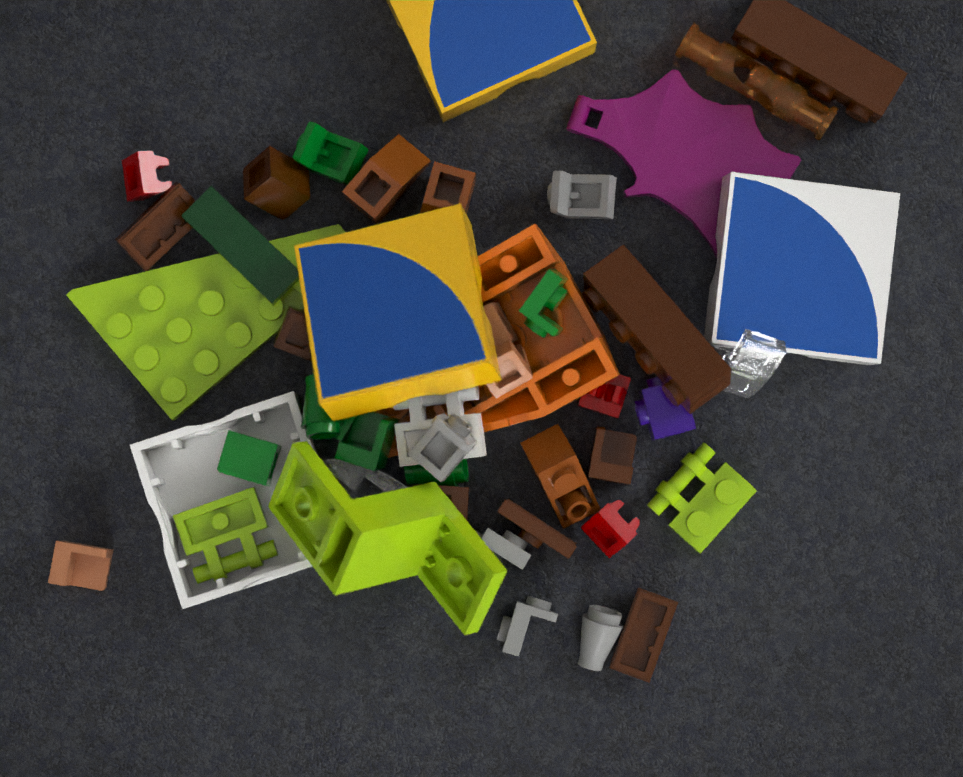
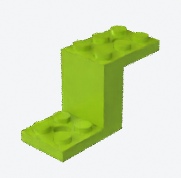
M307 441L292 444L268 508L332 593L336 596L418 576L464 636L478 632L507 573V569L437 483L431 482L352 499Z

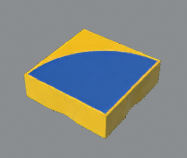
M386 0L398 26L402 29L417 60L418 70L443 122L497 98L500 94L518 83L541 78L594 54L597 41L577 0Z
M461 203L294 246L320 406L333 421L390 408L405 400L419 396L444 395L501 381L492 328L482 303V276L472 224Z

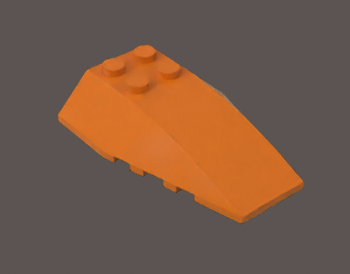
M537 224L531 225L478 256L482 276L481 296L483 307L491 302H499L519 339L513 345L521 344L524 348L533 375L531 380L497 399L486 384L478 386L479 400L465 401L463 403L464 414L481 412L484 432L545 417L619 376L603 331L566 264ZM548 269H556L568 278L563 286L568 292L553 312L547 308L544 314L563 327V330L558 336H552L547 333L545 338H543L524 324L527 317L520 313L519 310ZM446 404L426 407L427 419H433L436 415L443 413L448 416ZM393 407L375 411L399 419L398 423L410 422L409 409L395 411ZM394 435L388 458L398 455L396 435Z

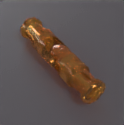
M696 23L692 24L675 53L676 57L681 58L685 56L705 68V74L751 100H757L770 113L787 123L794 121L814 133V139L818 141L823 137L839 110L834 105L829 108L810 97L807 89L788 78L774 74L766 65L726 41L720 43L701 32L699 25ZM733 68H750L749 78L742 83L735 75Z

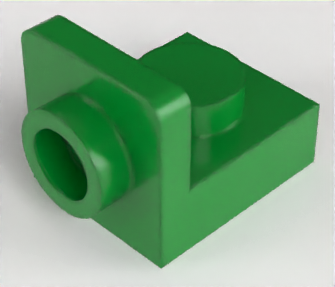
M548 269L519 310L520 313L527 317L524 324L543 338H545L547 333L552 336H558L563 330V327L544 314L547 308L553 312L568 292L563 288L568 278L556 269Z

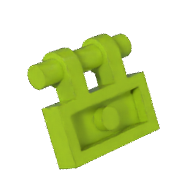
M704 442L693 454L688 452L680 461L683 465L668 482L663 480L656 487L655 491L657 494L647 504L658 516L669 505L675 508L679 513L668 526L699 554L703 552L757 492L749 482L726 462L713 474L705 465L716 453ZM696 476L704 485L687 502L680 493Z
M255 487L173 515L186 556L201 551L204 552L207 563L192 568L197 584L211 579L214 581L220 578L226 579L228 578V573L248 566L251 569L263 566L264 560L279 555L274 540L257 544L254 532L269 528ZM240 538L243 550L221 557L217 546Z

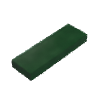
M212 186L181 215L197 233L273 306L299 280L298 269Z

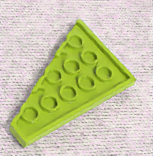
M339 224L269 242L297 268L295 245L346 232ZM219 253L72 289L66 294L173 421L279 332L289 305L304 311L300 280L273 306Z

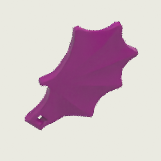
M671 70L650 88L633 97L594 100L578 95L566 130L597 141L610 148L626 163L633 173L635 182L633 186L624 190L625 198L651 196L668 204L691 221L711 247L716 259V228L722 177L730 172L791 179V176L802 161L799 156L782 152L763 138L756 125L750 105H722L704 99L689 87L678 70ZM590 111L602 115L597 129L585 125Z

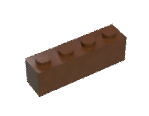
M753 0L731 38L737 42L736 47L745 55L754 59H758L759 56L774 64L773 70L782 77L789 80L800 79L810 85L809 91L813 95L826 102H831L834 99L847 107L845 112L850 117L865 124L868 120L875 124L883 116L908 74L785 0Z
M624 244L583 273L584 291L582 295L587 304L594 312L597 313L601 310L610 320L608 323L610 330L621 343L624 344L628 341L637 352L635 358L641 368L649 375L653 372L663 383L661 387L664 394L673 405L677 407L681 404L691 414L730 385V366Z

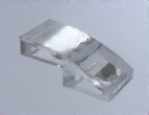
M745 329L734 351L727 350L723 356V360L731 368L730 385L723 391L748 399L755 395L768 381L786 354L785 341Z
M324 459L323 461L336 478L354 491H358L366 479L385 492L407 488L400 481L378 470H369L339 459Z

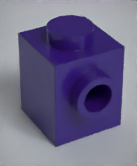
M658 377L646 380L648 388L639 391L641 400L634 401V406L640 426L648 425L652 441L696 429L692 413L689 414L681 404L676 407L669 401L661 386L663 383Z

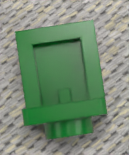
M310 121L304 133L301 134L297 141L293 160L315 174L348 185L359 172L369 149L359 142L329 132L319 124Z

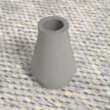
M589 605L588 612L582 614L580 656L577 663L579 666L593 671H602L604 662L624 627L620 623L622 618L620 612L600 605Z

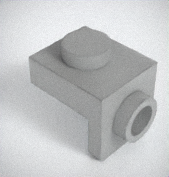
M553 171L552 182L547 190L550 212L567 219H613L617 177L612 175L569 174L565 171Z
M445 413L436 415L430 422L432 426L408 453L440 482L446 480L477 442L469 435L472 431L471 427L453 413L449 417Z
M487 528L484 535L476 531L490 550L523 570L531 557V554L524 551L528 542L506 530L503 536Z
M528 595L525 603L516 601L512 618L503 616L496 640L504 642L502 652L519 657L531 615L556 623L558 613L550 611L552 603Z

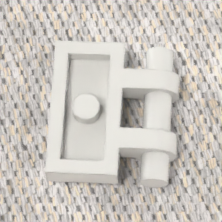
M478 386L444 395L419 396L393 406L395 411L409 409L410 422L394 424L400 467L419 464L408 453L432 426L430 422L433 419H427L426 407L446 404L448 417L453 413L471 427L472 431L469 435L477 442L463 459L487 455L481 412L464 414L463 408L465 401L479 400Z

